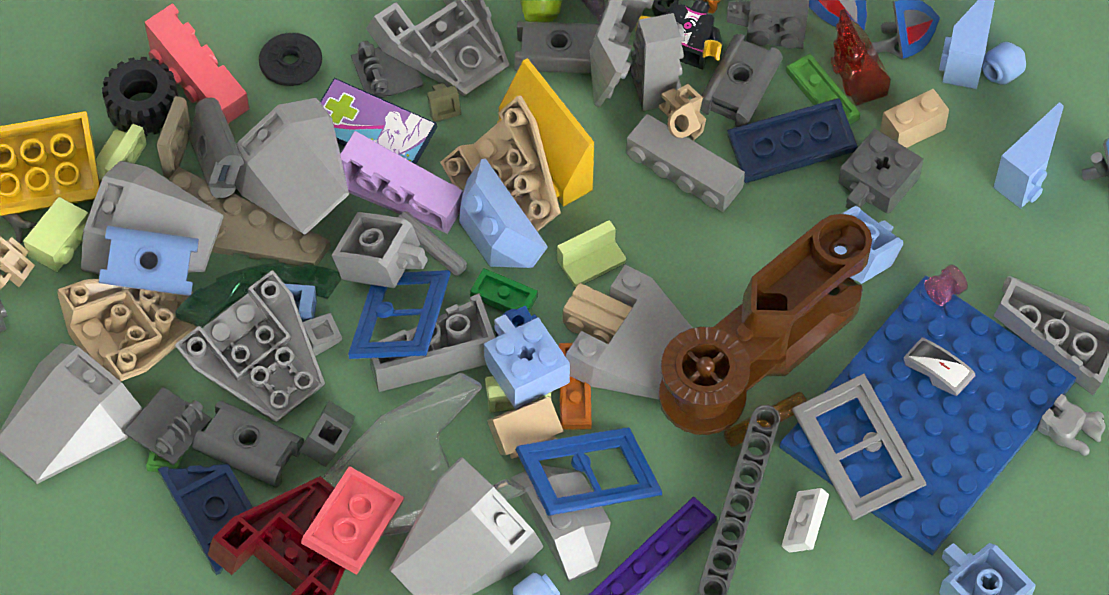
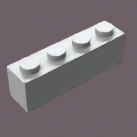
M646 114L627 137L626 154L634 162L646 165L656 175L674 182L682 191L699 197L709 207H715L724 212L743 189L744 171L687 137H674L668 130L667 125L649 114Z

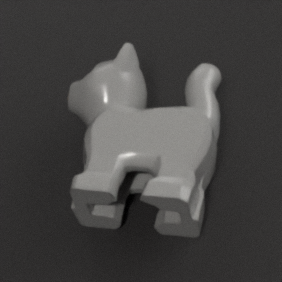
M1061 394L1054 402L1056 407L1053 411L1049 408L1042 416L1038 431L1051 437L1056 444L1078 451L1081 455L1086 456L1090 452L1089 447L1083 441L1075 439L1080 430H1083L1092 439L1100 442L1101 435L1106 427L1104 415L1099 411L1085 412L1081 407L1067 401L1066 396Z

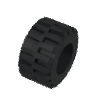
M133 57L128 58L129 62L127 63L119 62L117 69H110L108 72L109 77L104 78V87H102L108 118H110L112 125L117 126L118 130L123 132L128 131L132 124L143 127L145 137L150 132H153L154 135L160 133L159 129L164 126L174 97H179L172 71H169L168 66L164 63L160 65L159 60L154 58L148 61L147 57H141L140 60H135ZM138 93L153 94L148 99L142 101L129 100Z

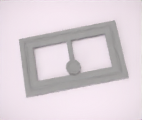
M865 374L792 408L794 415L852 520H856L926 486L923 476ZM858 398L877 433H867L862 442L836 454L816 417L852 399ZM883 443L902 478L860 498L839 460L864 448L867 451L876 452Z

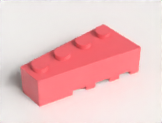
M172 3L145 21L150 46L149 57L151 60L153 58L159 60L160 65L164 63L168 66L169 71H172L176 85L179 84L183 88L185 95L192 103H198L205 98H215L218 100L229 124L249 110L247 93L224 65L218 67V61L207 44L202 47L200 46L194 34L195 30L188 22L184 25L180 22L177 15L179 11Z

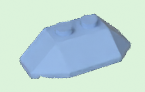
M481 159L466 181L461 201L459 223L490 267L532 268L548 246L488 161Z

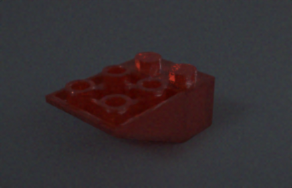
M845 9L840 10L839 23L836 24L837 36L833 42L834 56L831 57V64L836 74L839 73L843 80V88L846 95L852 97L856 106L888 96L891 78L868 35Z

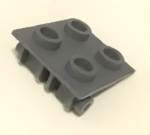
M369 41L359 43L357 53L351 55L363 90L379 98L424 86L418 70L384 53L380 47L374 48V45L370 44Z
M162 387L125 430L124 434L174 466L193 443L197 431H203L212 418L201 411L203 406L198 401L186 402Z

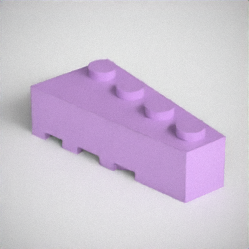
M354 131L340 154L349 193L398 214H402L404 211L409 212L422 224L448 234L460 214L463 191L454 184L446 182Z

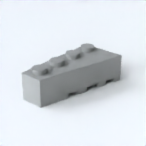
M480 293L470 297V302L459 307L455 304L445 309V314L438 316L426 356L370 358L371 370L378 392L487 365L484 358V343L494 339L495 336ZM417 327L409 331L403 329L378 342L413 341Z

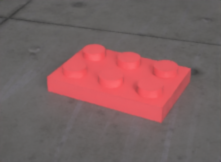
M349 466L306 531L301 544L357 575L402 505L405 497Z

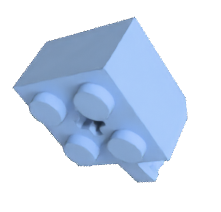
M854 206L843 212V214L855 216L863 221L869 228L872 236L868 264L860 273L850 277L862 284L893 265L903 246V240L891 233L894 227L884 220L878 223L859 207ZM843 246L834 248V251L838 254H845L847 252Z
M506 315L494 319V327L498 337L484 343V358L489 371L515 410L570 383V363L539 317L516 328Z
M954 543L943 551L942 559L950 567L948 571L950 575L942 581L939 591L940 595H1032L1036 585L995 544H987L975 555L971 553L966 555Z

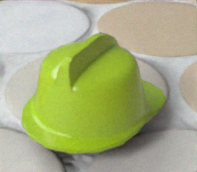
M520 0L521 9L527 22H552L559 15L562 0Z

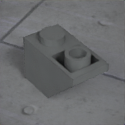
M328 401L299 451L326 467L336 455L349 433L355 416Z

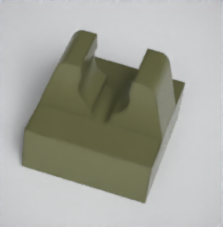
M444 83L433 85V91L427 93L432 120L436 122L461 115L459 95L455 85L447 88Z

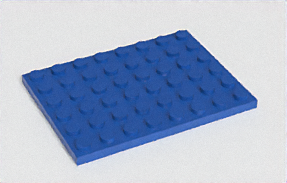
M925 275L825 392L865 374L926 482V486L871 513L933 556L1038 428L1045 412L1049 408L1052 410L1055 407L1054 402L1061 394L1065 395L1075 383L1076 377ZM922 337L944 348L975 372V377L957 396L933 386L929 376L905 365L903 357ZM858 398L852 399L816 417L836 454L862 442L867 433H877ZM798 422L780 442V449L833 485ZM883 443L876 452H870L864 448L839 460L860 498L902 478Z

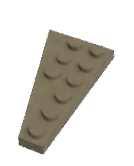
M177 167L168 179L224 216L212 249L214 253L232 256L234 253L248 255L250 259L260 260L262 257L278 260L281 264L315 269L331 247L330 240L312 231L304 235L256 204L232 193L225 198L214 197L205 179L180 167Z

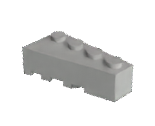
M674 13L640 19L638 21L635 34L636 40L633 42L634 51H631V60L629 61L631 65L629 69L642 111L658 108L659 104L666 102L661 97L662 93L673 88L676 91L681 88L679 76L682 75V66L680 59L684 57L681 42L685 41V34L682 24H677Z
M1012 278L994 317L1026 343L1075 376V382L1094 396L1109 368V324Z

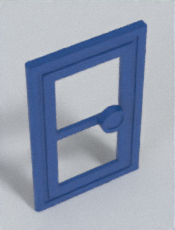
M449 270L403 273L397 285L430 284L423 309L394 310L392 303L383 302L387 287L371 284L348 353L349 359L426 356L451 272ZM421 315L413 341L370 342L378 317Z
M629 427L519 445L515 449L548 516L662 495V490ZM620 447L638 484L601 490L590 468L591 460L584 453ZM574 455L571 459L572 467L580 472L585 471L594 492L557 498L539 461Z

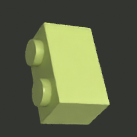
M58 197L23 240L25 248L29 251L28 257L58 272L64 264L70 262L74 251L83 242V230L89 213Z

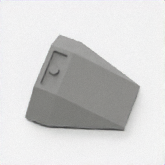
M654 0L608 1L589 50L595 106L600 107L606 98L610 99L620 79H625L631 62L627 61L632 49V45L628 44L631 33L644 8L650 9Z
M317 98L277 105L236 143L244 161V165H240L235 181V186L241 195L304 235L349 195L333 121Z
M119 161L103 176L84 227L81 269L82 271L100 275V269L107 270L111 241L105 239L107 226L198 238V252H191L188 273L205 272L224 216L149 167ZM145 253L141 257V265L147 270L153 269L158 263V258L154 253Z
M273 270L249 287L248 294L203 328L198 326L175 344V347L195 371L276 423L325 385L293 295ZM280 336L282 340L275 344L274 338ZM286 355L287 357H289V360L287 362H283L281 356Z
M61 343L37 365L0 430V453L38 484L126 440L128 436L124 434L125 430L142 412L143 408L121 381L80 347Z
M460 457L437 480L389 570L412 595H472L522 569L544 546L535 531L495 487L463 457Z

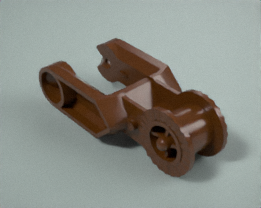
M843 213L830 215L822 219L752 276L743 294V303L714 327L700 326L679 333L669 342L661 360L662 380L659 387V402L665 416L674 426L695 435H711L730 428L738 421L744 411L747 391L765 376H786L853 320L859 311L863 288L862 285H858L850 277L860 273L868 264L872 236L866 224L855 216ZM843 246L847 252L845 254H838L834 251V248ZM835 287L838 288L839 294H829Z

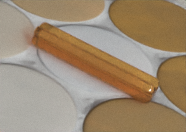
M797 392L772 405V407L778 411L781 422L793 416L792 408L806 402L807 399L802 392ZM751 417L724 431V438L729 446L734 447L743 442ZM757 420L760 426L765 428L771 427L768 421Z

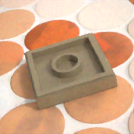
M177 96L174 97L157 142L163 176L170 178L177 167L180 166L189 142L187 133L188 130H191L186 100Z

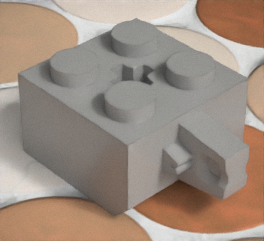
M357 212L332 254L342 280L391 288L396 287L405 269H423L428 261L424 249L419 247L420 243L411 223L404 218Z

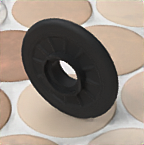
M283 33L273 37L262 47L259 54V66L262 73L270 81L283 86H295L309 81L317 74L322 64V53L318 44L310 37L300 33ZM287 55H295L298 57V60L295 63L288 64L283 61V58Z

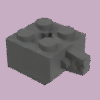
M809 0L729 2L727 22L748 27L746 41L761 46L773 45L789 49H803Z
M874 128L840 169L838 183L851 192L846 200L845 208L850 209L854 206L861 208L868 202L887 214L891 213L920 178L924 158Z

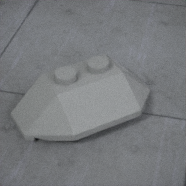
M541 465L557 498L593 492L582 472ZM524 471L511 477V482L568 582L596 570L611 525V521L602 506L548 516L527 472Z

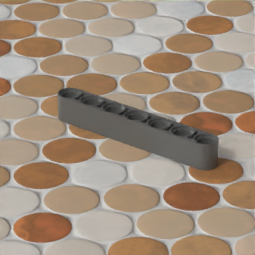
M760 405L752 413L696 595H705L704 590L713 589L719 595H727L780 422L778 411L770 405ZM757 420H766L771 427H762L757 423ZM756 447L761 450L762 455H753L748 448ZM748 475L754 480V483H744L739 476ZM739 503L743 505L745 511L737 512L733 510L731 504ZM726 531L732 532L737 539L729 541L723 537L722 533ZM722 560L727 564L728 568L720 570L714 566L713 561Z

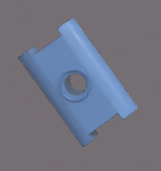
M107 226L105 239L110 240L111 245L107 270L100 269L99 283L191 296L193 282L187 281L191 252H198V238ZM151 252L157 256L158 263L155 268L147 270L142 267L140 260L145 253Z

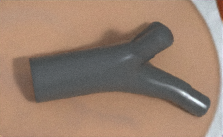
M896 35L887 40L866 43L867 54L889 52L901 58L900 51L895 47L899 44L898 36Z
M18 214L2 216L14 228L18 243H22L23 228H34L37 224L23 219Z

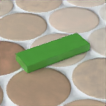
M810 53L786 66V73L813 105L840 98L849 124L851 125L860 120L861 113Z

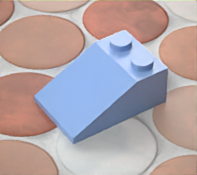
M977 0L954 25L952 37L946 36L939 67L940 71H944L942 83L977 89L995 0Z
M1060 102L1001 156L993 188L1020 209L1029 201L1031 203L1036 201L1043 191L1041 185L1047 176L1046 167L1064 107Z

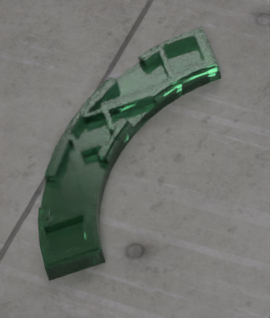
M285 263L247 267L216 278L215 283L204 289L199 288L177 308L175 311L176 318L204 328L215 315L248 294V288L272 270L284 284L315 286L316 296L328 299L341 281V276L338 271L304 264V267L285 266Z

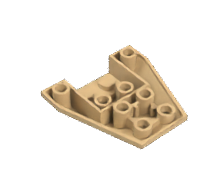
M517 96L498 112L502 119L474 144L458 146L440 163L452 184L464 193L468 177L480 160L486 159L538 232L561 212L537 122L522 96Z
M99 279L82 280L60 288L57 292L69 336L76 346L80 347L119 381L147 372L175 349L177 342L198 326L204 325L210 318V315L193 292L191 296L101 284Z

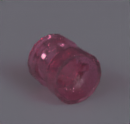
M952 264L942 269L939 276L933 275L924 283L927 294L939 306H943L951 300L952 295H959L968 287L963 273Z

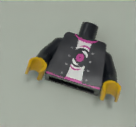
M695 0L691 8L678 4L672 11H667L661 15L674 13L677 24H682L685 41L681 42L684 57L680 59V62L703 70L707 56L715 57V60L720 59L723 44L719 29L714 27L715 18L707 14L710 9L709 4L703 0ZM640 16L639 20H640V19H645V18H650V17H648V16Z

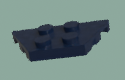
M223 464L212 465L211 467H202L201 465L188 466V468L184 469L159 468L158 472L215 575L220 574L224 568L208 556L212 538L234 516L253 508L230 466Z

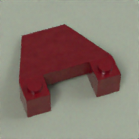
M319 476L234 516L212 538L208 556L233 575L254 555L295 589L291 595H335L346 569L301 544L306 531L335 488Z

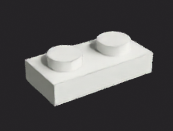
M817 488L797 492L781 545L789 553L813 549L829 497L825 490Z

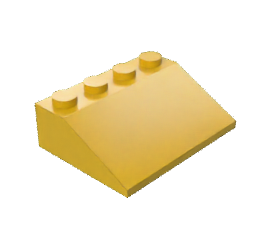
M528 58L523 60L498 110L500 112L517 96H522L537 122L556 197L564 207L593 191L594 141Z
M86 111L0 126V216L50 208L58 197L72 204L95 200L100 187L90 120Z

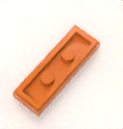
M559 343V348L565 357L573 343ZM571 376L570 383L560 387V424L562 429H591L592 427L591 386Z

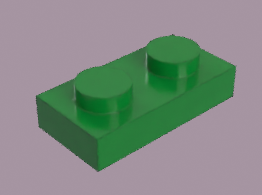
M485 268L482 269L470 290V297L480 293L483 303L503 312L510 309H519L524 306L530 312L538 298V290Z

